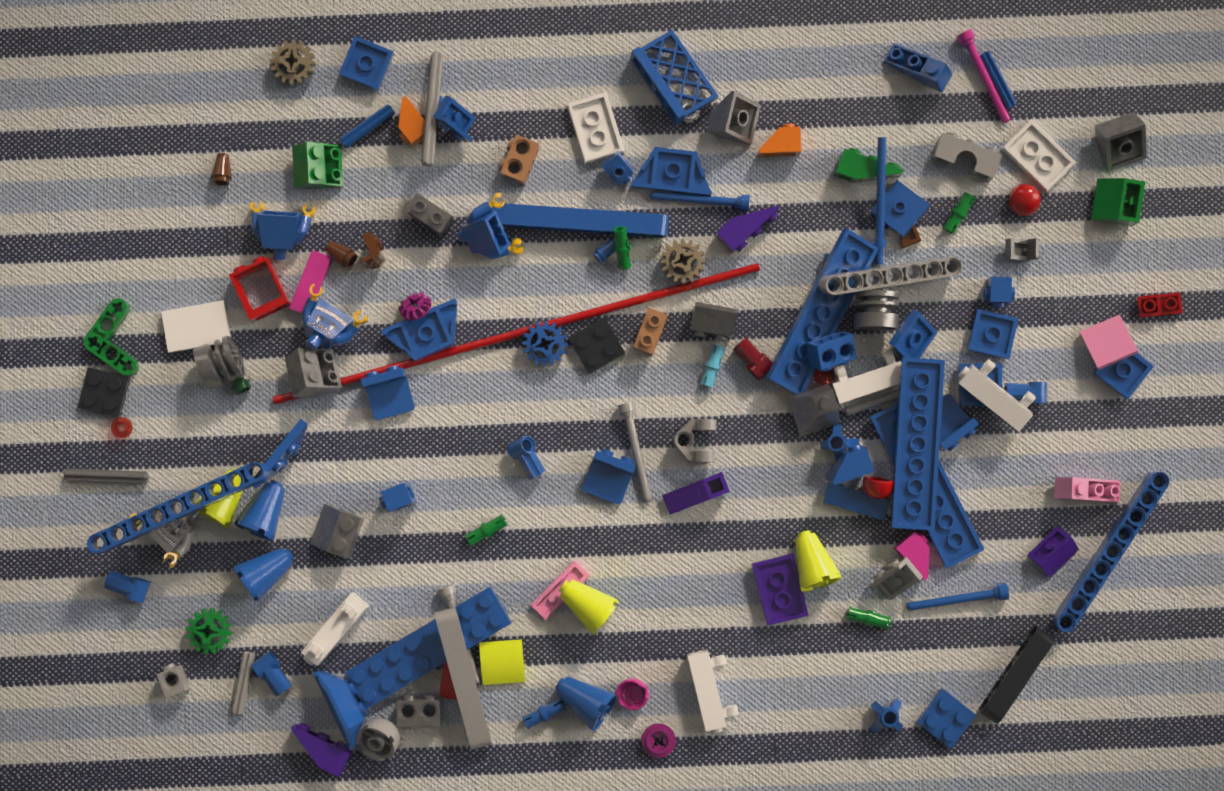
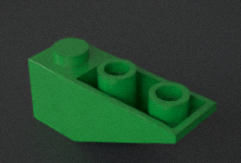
M854 148L844 149L834 176L852 183L877 180V157L873 155L864 156L860 154L859 150ZM888 162L886 164L885 179L900 177L904 170L900 169L898 164Z

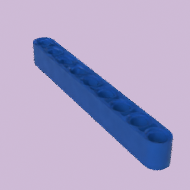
M506 203L501 208H491L497 211L502 226L509 228L614 235L613 228L625 226L627 228V236L668 237L669 216L665 214Z
M249 463L91 535L87 540V547L93 553L111 551L263 482L269 476V469L263 463ZM256 466L261 469V474L258 478H255L253 475V469ZM237 475L241 478V484L238 487L233 483ZM217 484H219L222 489L220 495L218 496L214 493V487ZM197 493L202 497V501L198 505L194 501ZM178 502L182 505V510L179 514L175 511V505ZM158 511H160L163 516L160 522H157L155 518V515ZM138 520H140L143 524V527L140 531H138L136 528V523ZM118 529H121L123 531V537L121 540H119L116 535ZM99 538H101L104 543L101 549L97 546V540Z
M1151 472L1145 476L1053 615L1052 625L1055 629L1070 632L1076 627L1168 488L1170 479L1166 473ZM1155 476L1160 478V485L1158 487L1153 483ZM1144 493L1149 497L1147 504L1142 502V495ZM1132 511L1137 513V520L1135 522L1130 519ZM1121 528L1126 532L1124 539H1120L1118 536ZM1109 546L1114 548L1112 557L1107 555V548ZM1100 563L1103 571L1098 575L1095 572V567ZM1086 581H1089L1091 584L1089 592H1085L1083 589ZM1077 598L1080 605L1074 610L1072 608V601ZM1066 616L1068 624L1062 628L1060 619Z

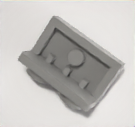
M905 557L900 562L898 559L894 560L887 566L889 568L887 571L882 569L873 576L875 580L870 586L874 588L879 585L888 598L892 600L920 581L923 576L910 560Z

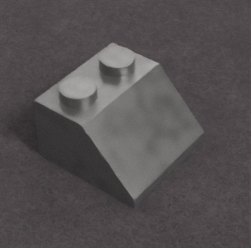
M1135 112L1095 125L1096 144L1108 172L1147 158L1146 124Z
M696 302L690 331L694 332L695 336L706 337V334L714 335L716 340L727 341V338H732L738 309Z
M324 504L310 544L340 557L350 558L364 518Z

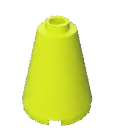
M227 470L223 475L231 472L232 470ZM238 475L233 480L236 487L241 484V478ZM219 484L214 487V493L217 496L220 495L222 490ZM243 491L197 511V513L213 523L220 522V527L229 529ZM202 497L195 502L197 505L201 503Z
M809 530L799 533L798 538L795 539L801 592L812 591L813 587L823 588L842 579L840 572L817 535L810 533Z
M573 579L570 582L566 580L559 589L562 592L560 595L561 599L592 635L598 632L597 630L600 626L602 627L616 608L615 606L619 603L617 599Z

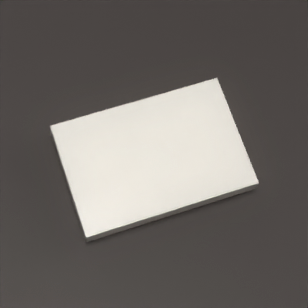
M607 92L567 104L585 164L609 158L618 150L621 153H625Z
M1032 119L1001 149L1045 193L1076 163Z
M224 300L161 311L168 353L191 350L205 344L213 346L214 340L218 339L222 343V337L227 335L231 338Z

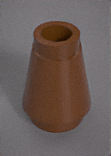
M218 153L211 178L213 179L212 182L216 185L226 186L232 180L230 159L226 153Z
M330 241L325 248V252L343 268H351L358 257L353 249Z

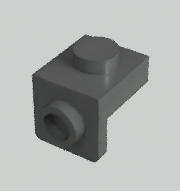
M1005 239V260L1027 262L1039 259V239Z

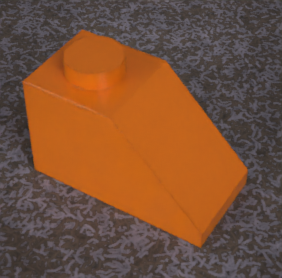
M404 96L401 102L398 126L402 133L399 136L406 145L410 143L414 148L423 141L425 120L408 98Z
M784 124L782 127H779L759 149L758 157L799 156L801 153L800 127H795V124Z

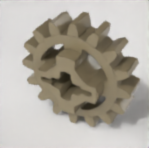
M292 39L291 44H288L285 40L283 47L277 45L278 52L272 51L275 59H270V63L275 66L271 70L273 73H276L275 77L278 80L282 78L283 84L289 81L291 86H294L295 81H298L302 85V79L305 78L309 81L308 74L315 73L311 68L317 65L312 60L315 58V55L310 53L311 48L309 46L304 48L305 44L302 41L297 45L295 39ZM298 51L305 54L306 58L299 57ZM280 67L287 69L288 75L283 73Z
M682 238L680 244L674 240L673 247L670 245L666 246L668 252H662V257L665 259L660 260V264L665 265L662 268V272H668L667 279L673 277L675 284L678 280H681L682 285H685L686 280H689L692 284L694 276L698 279L700 278L699 271L704 272L705 268L701 265L706 264V259L701 258L704 256V251L698 252L699 244L692 246V240L686 244L684 238ZM683 249L690 250L691 253L685 252ZM672 253H675V259L669 263ZM680 258H683L684 261L687 260L685 266L680 263ZM697 261V266L692 272L691 265ZM675 271H680L684 275L677 274Z

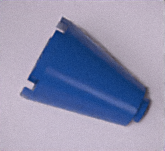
M275 480L265 482L237 517L234 525L242 530L246 527L250 534L273 541L285 490L282 488L283 485Z
M281 547L237 564L233 569L254 601L257 602L293 566L292 560L295 558L289 549L284 551Z
M569 676L565 679L561 678L555 687L559 698L593 731L597 730L603 723L606 713L609 714L617 697L613 692Z

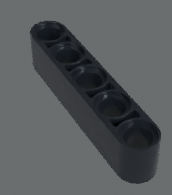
M1035 626L1002 672L978 711L998 724L1052 647L1055 637L1039 626Z

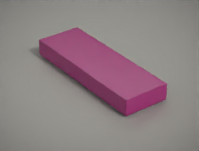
M314 250L311 251L289 309L302 313L307 298L311 297L309 291L311 285L315 284L313 288L314 294L320 292L333 259L332 257Z

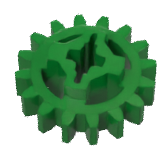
M213 607L209 609V612L204 608L201 609V614L199 612L194 613L195 619L191 618L188 620L192 625L185 628V630L190 631V635H187L186 639L192 638L193 641L190 643V646L197 645V652L204 649V654H209L211 649L214 654L218 652V648L221 650L225 649L224 643L231 642L228 635H232L233 631H230L228 627H231L233 623L226 622L229 616L222 617V610L215 613V608ZM206 617L204 624L198 625L199 621ZM217 620L221 623L222 627L218 625ZM210 627V629L216 631V633L209 635V632H206V630L202 629ZM197 634L201 637L202 642L197 637ZM222 636L221 639L213 645L214 639L216 637Z

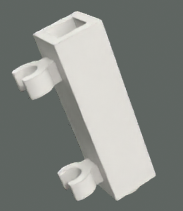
M892 349L881 352L886 366L849 379L847 378L844 365L834 368L839 382L830 386L833 389L837 405L899 384L901 361L895 362Z
M990 359L980 369H977L974 365H971L969 368L965 366L958 374L960 377L958 383L1019 432L1033 416L1027 407L1036 399L1035 396L1028 391L1020 401H1017L987 377L996 366Z
M351 593L302 650L303 659L311 666L314 664L316 666L320 665L370 605L356 593Z
M707 649L687 654L705 731H710V734L721 732L723 727H727L724 717L739 714L736 704L722 708L712 667L727 664L725 655L710 658Z

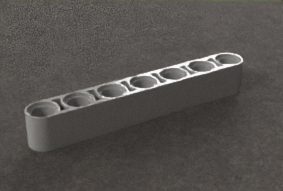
M941 257L823 276L819 280L818 287L824 294L839 295L953 277L961 272L962 263L956 257ZM948 262L951 263L950 271L947 270ZM929 265L932 266V272L930 275L927 271ZM911 267L913 274L909 278L908 270ZM890 271H892L893 278L891 281L888 279V273ZM870 274H872L874 278L871 284L868 282V277ZM850 277H852L854 280V284L852 287L848 285V280ZM830 280L834 282V287L831 291L828 288Z
M453 607L435 612L438 631L470 748L473 750L491 745L489 729L456 608Z

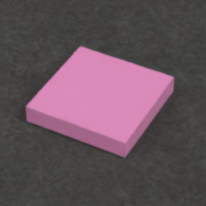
M1120 315L1080 331V335L1098 370L1138 353Z

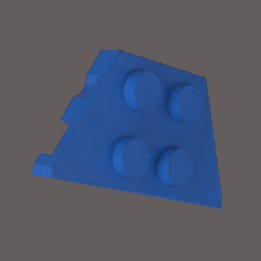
M655 147L631 183L632 188L711 196V189L708 186L698 154L695 151Z
M454 298L431 308L422 318L403 320L382 329L381 332L415 362L455 345L458 302Z
M300 419L265 462L269 469L267 479L252 487L256 489L277 474V472L281 473L287 467L288 463L286 461L291 455L295 456L301 449L300 444L303 441L308 425L304 420ZM261 469L254 476L255 478H258L260 476Z

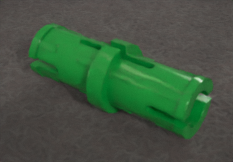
M964 192L956 207L952 208V213L942 229L954 235L962 220L966 219L967 212L976 198Z
M617 226L613 228L615 237L614 252L617 254L618 268L626 270L631 268L629 255L631 246L627 240V228L625 226Z
M503 514L487 523H481L479 528L465 534L466 539H469L468 543L473 546L486 537H492V534L500 529L507 527L508 523L505 521L506 519Z
M849 606L846 620L864 623L867 627L872 625L886 630L889 629L888 624L891 623L890 616L876 614L872 610L864 611Z

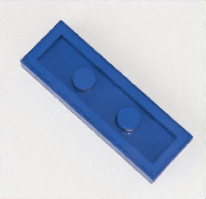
M828 482L823 503L884 521L890 500L873 499L864 492L840 485H833Z

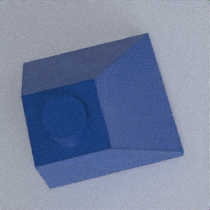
M860 443L848 446V450L842 452L829 470L826 479L833 485H837L875 472L867 447L864 445L860 446Z

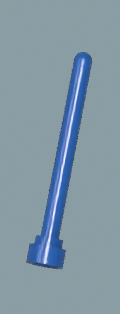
M652 191L649 194L652 200L736 206V209H740V211L749 212L750 195L742 194L737 196V198L656 191Z
M1002 583L997 584V587H993L991 590L909 602L906 604V608L912 611L989 598L1004 601L1009 600V591L1007 584Z

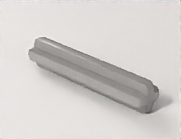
M245 651L242 654L231 712L236 715L244 713L252 673L251 664L254 663L255 653Z

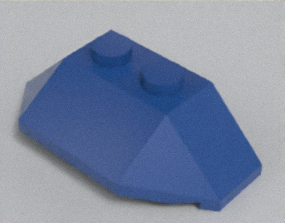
M318 670L313 673V676L349 751L357 746L356 734L366 721L367 717L365 714L367 710L362 702L359 703L356 697L358 692L353 682L350 683L346 678Z

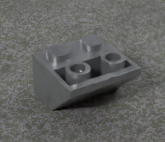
M297 348L285 358L293 397L311 398L342 388L334 350L316 349L312 351L309 348Z

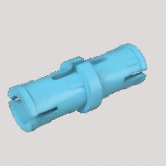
M713 344L708 362L705 363L706 369L700 383L701 385L713 388L717 373L721 370L720 364L726 348Z

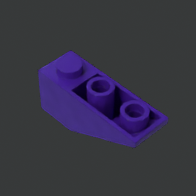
M774 206L731 218L716 232L715 236L731 253H734L736 250L740 252L748 245L746 240L751 236L755 238L763 231L761 226L766 222L772 223L778 217L779 207Z
M720 472L666 493L662 497L669 515L728 493L730 490L723 473Z
M300 722L299 724L295 723L292 725V732L317 766L339 777L343 773L353 750L349 751L347 744L342 741L336 743L330 740V736L323 732H318L317 734L311 731V727L307 724Z

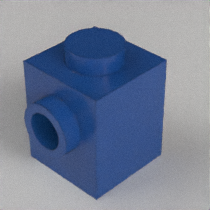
M619 150L602 163V168L617 186L621 183L625 185L633 178L634 168Z
M989 277L986 279V286L983 288V298L986 299V304H992V308H1005V305L1014 300L1015 288L1012 287V277Z

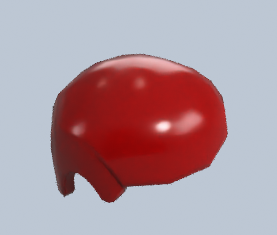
M1018 184L1011 189L1008 203L1014 213L1020 216H1030L1038 210L1041 196L1034 186Z
M863 477L862 487L867 496L873 499H884L893 493V480L889 481L882 477Z

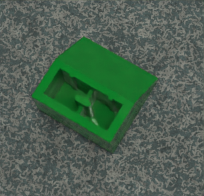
M306 141L292 146L294 188L322 189L343 187L341 145Z
M1098 178L1090 220L1129 227L1138 224L1146 182L1128 178Z

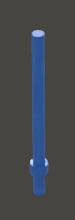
M878 137L876 238L873 239V245L878 247L879 250L875 255V264L884 263V248L886 247V239L884 238L886 137Z

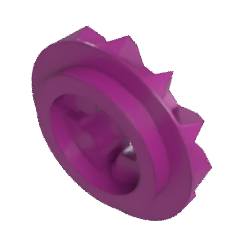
M414 292L412 296H406V300L400 301L401 306L398 309L404 319L416 320L422 318L430 311L432 302L429 296L423 292H420L418 295Z
M663 723L652 724L645 729L642 735L644 750L655 758L669 755L676 744L674 732ZM652 734L658 737L663 735L662 740L666 746L657 744L652 747L655 742Z

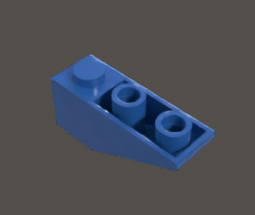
M895 43L883 60L886 64L917 82L939 92L944 91L952 77L947 63Z

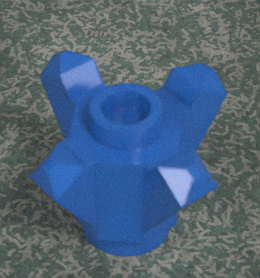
M841 424L833 425V434L826 441H820V448L831 450L837 461L842 452L846 451L848 446L858 444L859 439H847L842 435Z
M897 698L890 705L881 706L877 701H874L870 707L876 711V721L871 724L869 729L873 733H877L883 728L893 727L899 732L903 727L899 722L898 713L902 703Z

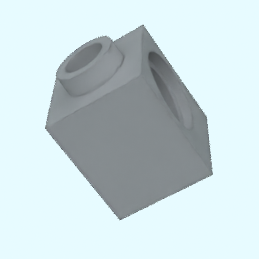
M174 663L162 667L163 672L156 674L165 699L190 689L182 665L175 667ZM170 674H174L177 677L175 685L169 682Z

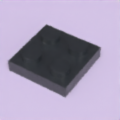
M605 317L568 338L589 375L625 354Z
M87 367L78 408L121 418L131 377Z

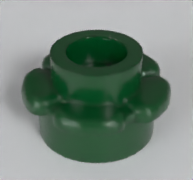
M244 377L237 378L233 381L231 389L235 391L236 395L242 394L251 389L249 383L251 380Z

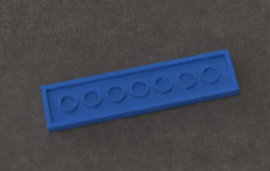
M843 228L766 378L794 394L805 392L816 371V368L810 367L806 343L835 333L855 296V292L839 295L824 294L819 290V280L826 275L869 269L879 250L878 247L848 228ZM850 277L848 280V285L852 287L854 284V280L852 277ZM832 280L828 283V288L831 291L834 287Z
M901 357L891 528L935 529L945 360Z
M898 403L869 417L893 466L895 461ZM939 461L935 529L926 531L944 567L947 569L985 549Z
M491 586L455 607L467 649L512 623ZM436 619L345 672L349 681L353 682L358 692L357 695L365 709L447 662Z

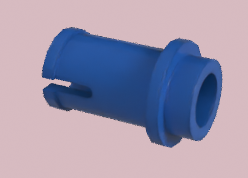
M611 238L601 248L595 249L593 256L599 263L607 262V258L614 253L615 239Z

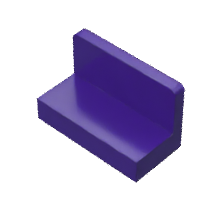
M1056 526L1027 556L1050 578L1079 548L1069 534Z

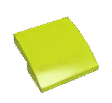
M522 639L479 642L483 685L525 682Z

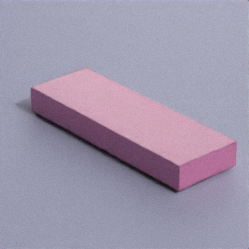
M574 561L530 606L546 620L564 602L560 597L562 592L559 591L566 580L570 582L573 579L583 583L590 575Z

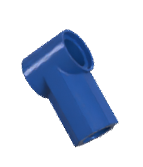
M1047 382L1005 383L1004 390L1017 401H1020L1029 391L1036 398L1032 404H1047Z
M524 436L509 443L508 453L513 459L519 460L531 480L545 472V469L534 452L536 449L534 440L530 436Z
M110 571L106 577L104 588L123 594L129 600L144 603L151 582L142 578L129 577L115 571Z
M270 651L251 664L255 673L265 680L276 697L292 686L280 669L279 661Z

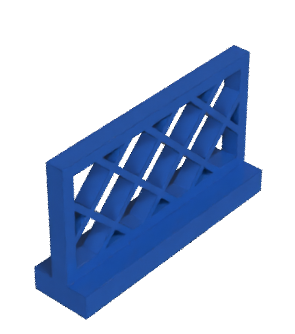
M673 30L641 48L637 47L632 50L631 62L675 125L683 122L684 118L718 99V94ZM671 38L675 43L674 50L662 47L663 41ZM650 49L659 51L657 60L649 58L645 52ZM661 52L673 54L672 63L660 61ZM675 56L684 57L687 61L686 66L674 64ZM658 65L670 67L669 76L660 75L657 71ZM673 68L685 71L683 80L671 77ZM687 72L695 73L698 76V82L686 81ZM670 82L682 84L681 92L671 91L669 88ZM684 85L696 87L695 96L683 94ZM699 88L707 90L711 96L707 99L697 97ZM681 100L693 101L692 108L685 111L681 105Z

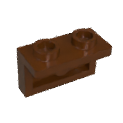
M369 231L363 234L362 237L369 249L370 255L361 258L360 262L366 269L370 268L373 270L382 266V262L385 261L382 253L385 248L377 235L373 236Z

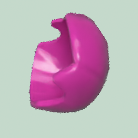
M628 678L618 685L615 695H617L621 706L629 710H639L646 705L649 698V690L646 684L638 678Z

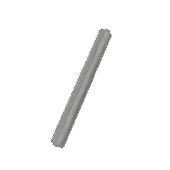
M436 51L431 54L421 159L422 166L431 167L434 164L437 120L433 115L439 107L443 54Z

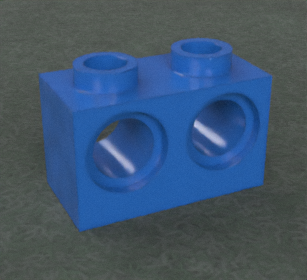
M839 331L806 343L810 367L819 369L822 372L831 370L832 366L846 365L850 360L857 358L853 334Z
M406 482L381 491L382 497H379L382 508L387 509L388 512H394L417 503L410 483Z

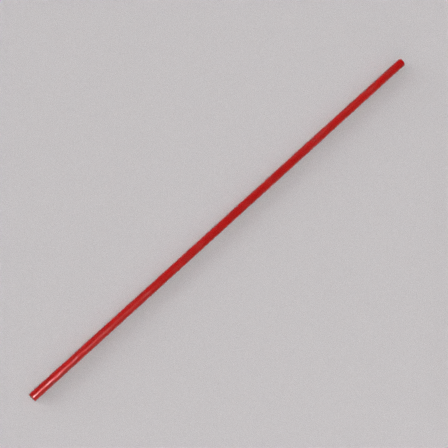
M758 263L697 279L692 284L690 282L685 283V285L679 284L549 320L547 323L550 327L553 323H556L555 327L758 272L760 267ZM536 324L531 325V327H533L534 329L537 328ZM530 326L444 349L416 362L413 359H408L340 378L341 385L345 386L360 382L362 378H366L365 374L373 371H378V374L384 373L386 368L398 365V368L407 369L523 337L525 333H531ZM292 392L274 396L273 401L277 405L302 397H293Z

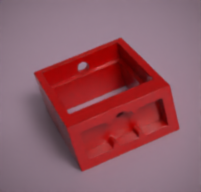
M264 256L254 259L251 265L246 267L242 265L233 269L234 273L229 274L247 316L252 322L259 321L291 305V301L271 259L268 257L264 258ZM268 268L281 297L253 309L240 280Z

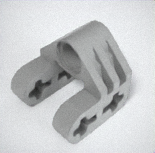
M692 419L674 435L673 445L688 462L715 463V452L691 451V448L693 447L694 440L692 431L714 432L716 431L717 420ZM679 435L687 436L688 444L686 446L679 445L677 440Z

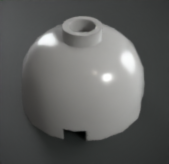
M373 718L365 722L356 734V744L358 746L360 743L363 748L361 752L370 759L383 761L385 758L391 759L398 749L400 733L397 727L389 720Z

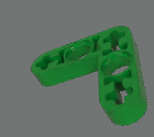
M116 298L108 304L84 338V346L121 374L133 376L139 370L138 361L109 341L130 311V306L125 300ZM116 304H118V305H121V304H122L121 307H122L124 310H123L122 312H119V311H118V312L115 314V312L117 311V309L115 308V305H116ZM108 314H113L118 319L115 320L114 318L108 316ZM109 319L112 322V327L110 330L104 331L102 329V322ZM98 338L97 343L104 347L100 349L97 346H92L90 340ZM111 348L115 349L117 352L116 358L108 360L106 357L107 351ZM120 360H123L127 363L132 362L131 367L133 368L132 370L125 371L126 366L118 362Z

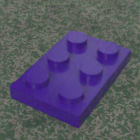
M793 553L751 563L767 626L809 616L804 594L800 589L799 574Z

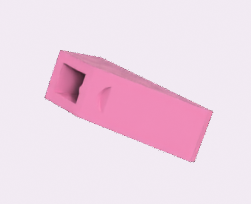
M1055 477L1054 498L1120 502L1121 481Z

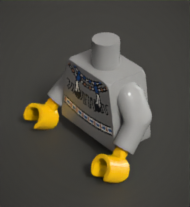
M175 506V511L179 514L181 510ZM158 511L155 515V518L157 522H160L163 516L162 513ZM197 512L149 533L166 552L163 563L167 559L173 560L169 565L170 568H173L176 560L180 559L191 547L194 536L192 531L195 527L189 519ZM140 520L137 521L136 528L141 524Z

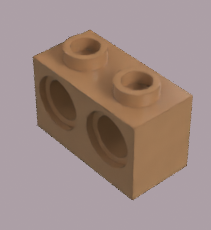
M515 135L514 140L510 139L506 149L509 151L507 158H503L499 166L501 176L525 186L539 152L540 144L519 135ZM524 145L528 148V151L525 154L517 153V148ZM512 165L520 166V171L512 174L509 172V168Z
M648 307L633 349L653 356L668 315Z

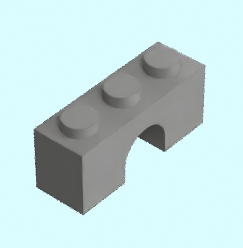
M947 132L942 133L939 137L931 160L951 167L955 163L957 156L966 155L973 164L970 175L990 182L996 174L1002 154L997 153L998 150L995 148H983L978 146L976 141L970 139L965 141L959 139L958 135Z

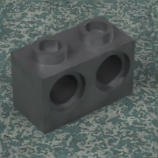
M416 193L405 209L410 216L442 237L454 221L452 215Z
M425 694L423 698H415V695H402V699L397 700V727L440 726L442 724L441 698H436V694ZM430 704L435 707L434 715L426 714L424 709L426 705ZM405 705L413 707V715L408 716L404 713L403 708Z

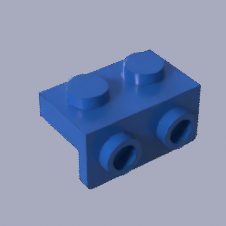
M446 95L433 117L439 121L438 126L452 132V137L458 141L464 139L470 142L472 138L467 132L476 117L453 98Z

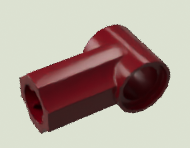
M746 337L733 348V351L747 365V369L756 379H762L769 372L773 364L772 361L764 353H760Z

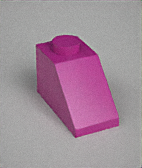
M911 531L893 549L902 559L907 557L923 576L921 580L925 581L928 578L930 547L926 544L928 540L921 532L917 534L915 531Z

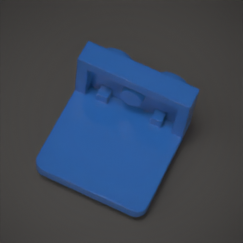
M398 365L386 368L384 373L378 374V371L365 374L366 378L361 379L362 386L366 388L372 413L376 420L410 412L415 409L405 369L398 368Z
M945 394L942 400L940 451L946 449L951 451L959 445V439L963 436L965 438L970 437L976 432L974 428L979 425L975 418L969 419L951 394Z
M604 448L601 449V452L596 450L582 488L587 493L620 504L636 465L632 464L634 460L621 456V459L613 457L614 452Z

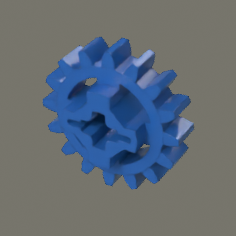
M547 321L544 322V326L537 322L536 329L530 326L531 333L524 334L528 339L522 342V344L527 345L523 352L530 353L527 358L528 360L535 358V365L539 361H542L543 367L546 366L548 361L551 365H554L553 360L555 358L561 361L560 353L566 354L562 348L568 346V343L563 342V339L567 336L560 335L562 328L554 329L556 323H553L550 327ZM544 329L554 332L557 336L550 337L546 335ZM537 332L538 340L535 344L531 345V339ZM542 338L550 341L555 340L548 345L549 349L547 350L544 347L535 348V346L542 342ZM559 343V349L553 355V345ZM539 350L545 354L546 358H541L534 352Z

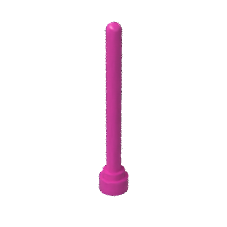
M969 29L956 36L959 44L967 48L1002 122L1008 123L1010 116L974 45L975 35L972 29Z

